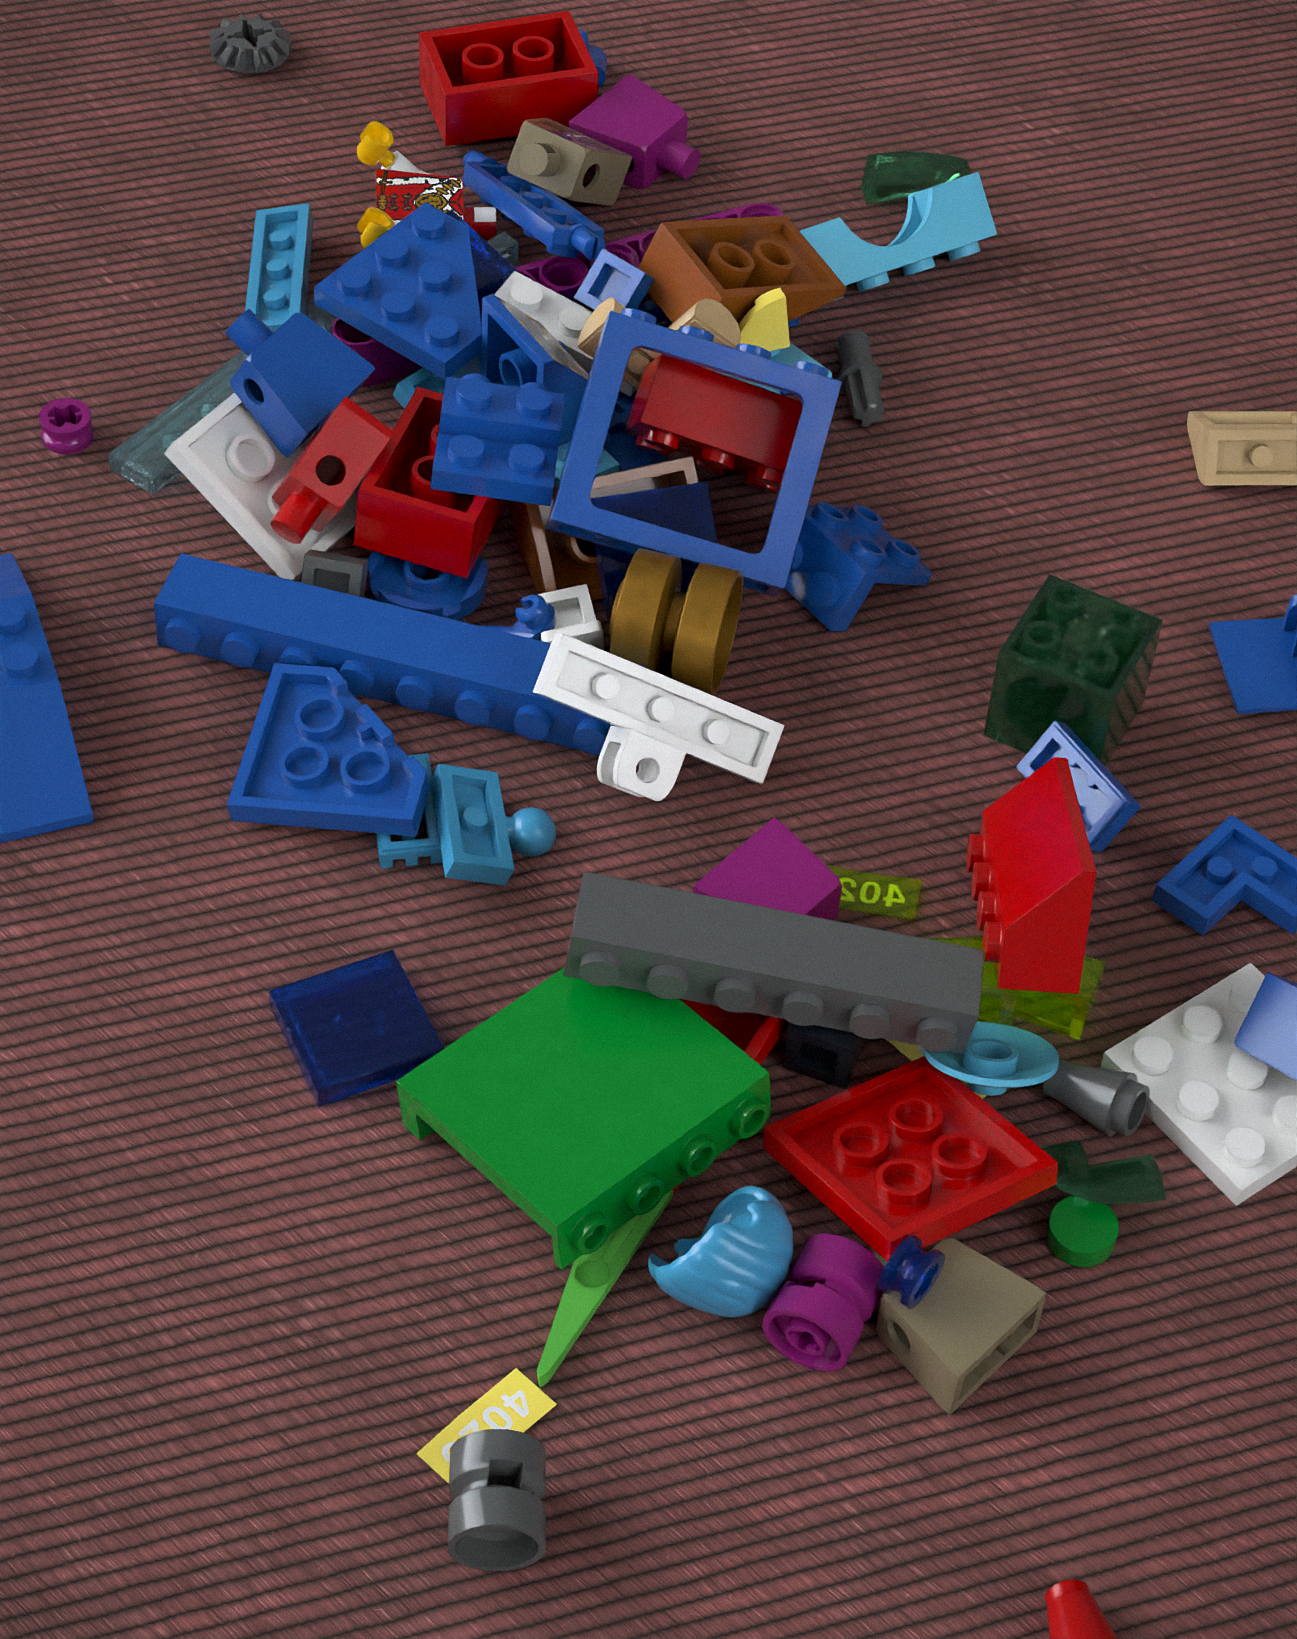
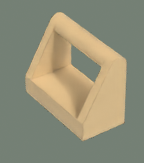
M1189 411L1187 429L1198 478L1203 485H1297V411Z

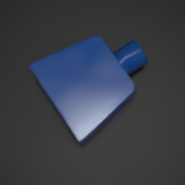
M247 309L225 332V335L248 356L230 379L231 388L287 459L318 430L346 396L350 399L376 369L369 361L303 313H294L273 332L250 309Z

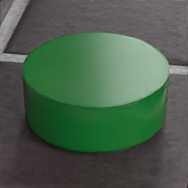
M1074 1195L1064 1198L1051 1211L1046 1229L1048 1246L1055 1256L1067 1264L1077 1267L1099 1265L1106 1261L1114 1250L1119 1233L1118 1219L1113 1210L1097 1198L1086 1195Z

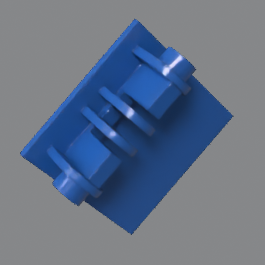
M1297 594L1289 600V606L1284 618L1209 622V629L1236 713L1297 710Z

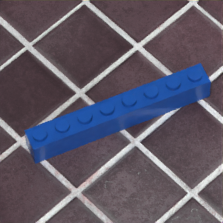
M182 553L154 601L158 645L182 653H192L228 662L238 667H248L271 673L274 663L334 667L347 681L349 691L355 696H365L405 706L412 710L425 711L461 720L472 725H481L522 735L532 740H542L582 750L593 755H600L610 726H614L533 693L551 643Z

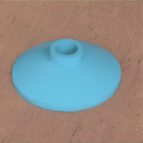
M976 1022L964 1054L950 1051L933 1052L923 1048L924 1056L935 1068L949 1076L966 1082L967 1087L973 1092L989 1096L1001 1095L1007 1091V1088L1042 1083L1055 1075L1059 1065L1058 1052L1048 1041L1029 1031L999 1023Z

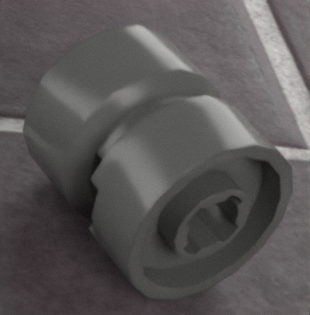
M487 1429L469 1433L457 1439L451 1446L449 1495L453 1498V1501L449 1505L448 1553L456 1562L469 1568L483 1571H509L529 1566L537 1562L545 1554L546 1506L541 1499L545 1496L546 1448L538 1439L526 1433L509 1429Z

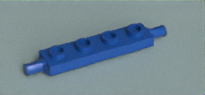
M470 150L466 153L463 159L465 167L463 184L480 196V202L494 206L501 211L503 219L515 222L521 226L526 236L538 239L545 244L547 252L569 258L578 257L579 252H581L589 260H592V258L596 260L602 248L606 250V244L603 240L604 229L558 196L510 174L507 171L508 164L498 163L495 159L484 156L479 150L476 152L475 150Z

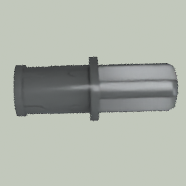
M850 330L841 334L837 338V343L839 344H835V351L841 367L838 380L842 381L840 389L847 395L851 416L857 419L859 426L869 427L871 422L881 421L884 416V407L879 389L883 376L880 367L873 361L869 336L859 330Z

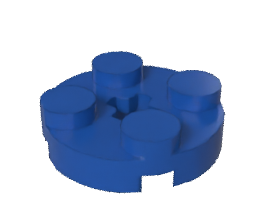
M372 551L369 556L367 570L371 600L463 622V617L474 612L486 595L488 566L485 557L482 560L479 556L468 578H463L396 557L382 555L375 551ZM428 571L437 573V578L424 580L417 578L424 577Z

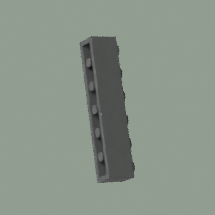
M584 871L563 976L582 979L596 986L613 985L648 992L662 999L679 998L715 1005L729 1012H751L786 1019L788 1022L800 1026L817 1025L853 1032L855 1035L867 1039L883 1038L919 1045L933 1052L950 1051L964 1054L979 1017L984 950Z

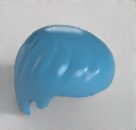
M744 1186L728 1195L717 1205L698 1238L680 1239L674 1243V1250L678 1253V1257L671 1264L660 1259L655 1254H651L648 1259L649 1272L665 1293L687 1306L722 1317L732 1318L749 1315L764 1307L775 1296L784 1282L793 1255V1228L783 1205L774 1195L760 1187Z

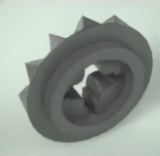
M240 14L236 21L222 20L220 28L212 30L210 33V54L220 66L231 71L240 73L269 71L283 64L291 54L290 31L282 28L280 20L265 21L262 14H258L254 18H246ZM248 41H253L256 44V47H253L251 43H248Z

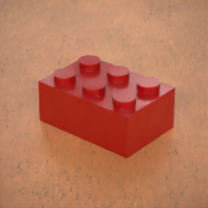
M569 10L419 32V84L445 146L468 145L477 141L509 136L518 137L523 122L528 119L545 117L569 127V121L597 99L598 70Z
M661 354L644 368L624 433L637 437L635 446L642 450L661 456H668L670 451H678L693 456L695 468L717 475H723L724 469L734 470L746 475L744 481L746 485L776 494L781 486L801 414L802 402Z
M417 387L393 428L395 433L373 463L358 490L353 545L379 552L382 555L396 557L433 568L443 573L446 572L468 578L507 500L430 489L444 394Z

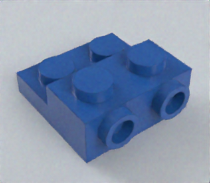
M476 373L467 374L461 379L446 376L430 489L551 506L565 394L550 392L545 385L537 382H529L520 387L491 383L487 377Z

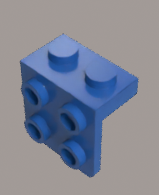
M817 502L816 505L808 504L785 589L830 631L846 632L875 583L926 585L932 576V572L919 561L921 554L915 547L891 536L881 527L883 519L873 510L859 504H854L852 508L837 507L826 502Z

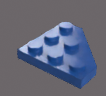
M426 202L314 287L315 305L446 380V376H452L481 352L482 325L469 228L464 223Z
M274 663L227 802V808L231 821L417 836L430 791V783L427 770L414 756L410 758L395 742L391 730L367 704L362 705L348 689L347 681L334 667Z

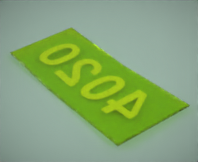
M826 865L839 877L842 884L839 909L915 919L922 880L866 873Z

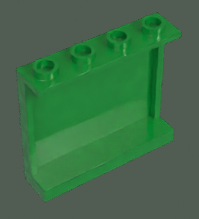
M565 967L396 1081L403 1126L420 1141L436 1131L552 1237L555 1265L561 1270L583 1254L588 1255L598 1250L606 1242L610 1234L636 1215H644L657 1206L665 1194L688 1177L702 1174L710 1167L717 1156L740 1139H747L755 1135L771 1117L770 1073L679 998L662 999L648 992L613 985H592L582 979L563 976Z

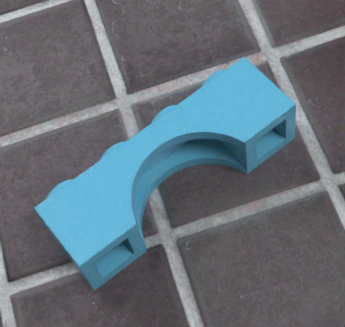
M979 172L908 195V208L904 225L897 237L887 246L874 245L860 239L846 226L840 217L799 230L842 283L846 286L856 282L859 292L890 282L887 271L902 267L904 276L935 267L933 256L944 252L948 253L950 261L980 252L978 241L997 235Z

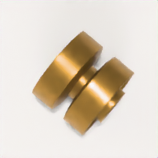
M639 548L630 562L625 579L622 580L614 601L609 630L611 639L610 653L635 664L646 666L647 669L658 673L667 652L673 653L671 664L672 679L715 696L724 677L736 633L743 593V572L701 562L690 581L687 592L684 593L681 592L682 564L680 557Z

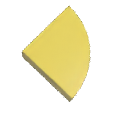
M781 288L773 289L759 296L754 301L756 305L748 311L740 324H738L740 343L755 345L769 352L790 347L786 296Z

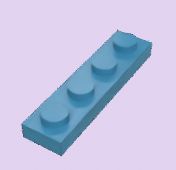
M309 203L256 210L245 311L250 309L273 332L294 313L306 315L314 225Z

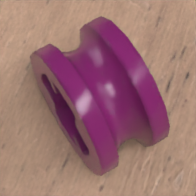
M60 398L43 406L39 413V423L42 428V442L47 449L58 454H74L83 451L93 441L91 411L85 403L72 398Z

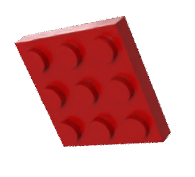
M925 1056L764 1127L763 1149L889 1264L1057 1184L1058 1162L960 1080L935 1068Z

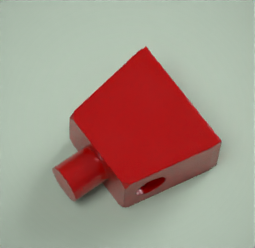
M345 396L315 432L272 495L274 502L281 506L270 522L272 529L280 537L294 544H300L311 528L321 532L345 505L395 432Z

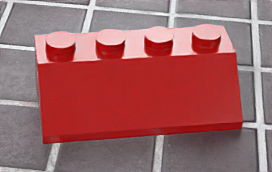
M1054 757L983 810L980 834H969L966 868L967 872H973L971 895L972 901H978L977 930L983 931V962L993 963L998 989L1079 994L1097 871L1067 758Z

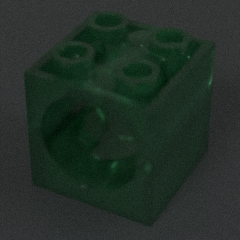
M1049 574L999 650L983 735L1028 753L1054 721L1067 724L1101 763L1106 766L1143 705L1163 619Z

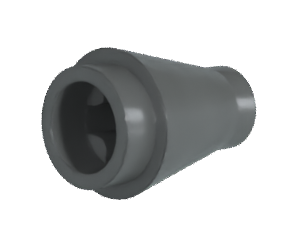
M1059 1058L1058 1070L1055 1075L1044 1081L1043 1094L1059 1101L1110 1137L1117 1132L1125 1136H1131L1136 1131L1147 1109L1150 1095L1149 1087L1137 1082L1135 1073L1071 1063Z

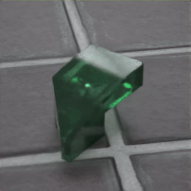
M912 151L869 154L866 159L861 189L866 204L908 197V195L970 175L971 169L968 160L945 154Z
M1080 1140L1040 1146L1041 1149L1058 1162L1057 1184L1054 1187L1095 1203L1130 1204L1166 1200L1162 1172L1152 1154L1088 1165L1087 1155Z

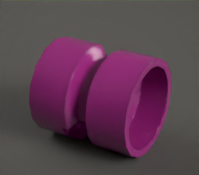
M828 1233L811 1236L803 1244L789 1270L787 1282L779 1288L763 1318L762 1328L766 1338L777 1351L795 1363L823 1372L838 1371L847 1364L862 1335L863 1323L872 1316L886 1289L888 1276L884 1266L873 1253L859 1243L843 1236Z

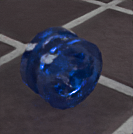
M914 1234L908 1236L897 1247L884 1267L878 1282L879 1290L886 1295L891 1294L893 1291L898 1292L901 1295V1304L907 1309H913L928 1294L945 1262V1255L939 1250L924 1251L922 1249V1239Z

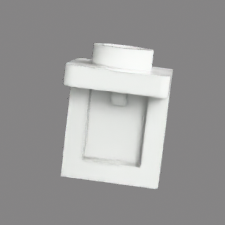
M587 584L537 594L554 607L556 614L555 628L542 632L541 641L551 643L555 633H562L604 650L602 625L599 620H596Z

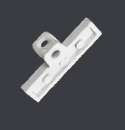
M555 633L533 693L614 725L610 726L598 759V780L603 784L633 796L646 797L654 801H660L669 794L676 782L685 755L749 781L763 784L785 726L562 633ZM639 762V770L636 774V766Z

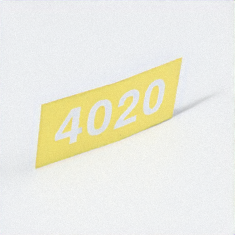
M515 1368L456 1417L416 1454L449 1484L450 1448L457 1439L469 1433L487 1429H509L524 1433L557 1404Z

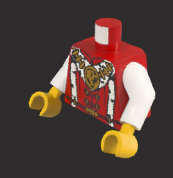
M372 121L366 126L360 135L361 142L357 146L358 159L366 165L374 166L379 162L382 166L381 169H376V208H368L357 224V229L362 233L360 238L364 249L425 202L467 225L470 240H496L495 207H464L462 180L457 177L431 175L419 170L399 151L392 153L388 150L394 142V137L385 125Z

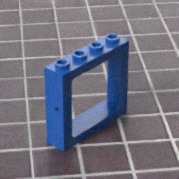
M623 308L621 314L610 310L602 328L545 529L632 555L639 548L678 556L681 559L682 569L695 573L701 562L741 570L743 572V588L773 597L777 596L786 586L842 381L829 378V371L814 363L795 361L793 366L770 360L772 354L768 350L755 345L739 343L735 349L713 342L714 335L700 328L680 326L679 331L656 325V317L641 310ZM636 348L650 350L794 394L801 400V414L764 547L760 553L750 554L600 509L592 504L590 500L591 488L628 358L632 350Z

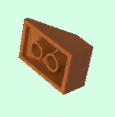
M786 215L661 222L638 269L655 279L648 293L652 301L662 309L672 323L699 300L709 298L726 307L737 323L740 324L748 311L756 305L754 301L759 296L777 288H781L786 296L789 322L842 297L847 289Z

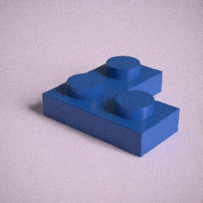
M1230 815L1156 884L1152 901L1203 936L1241 900L1294 935L1297 932V858L1233 815Z

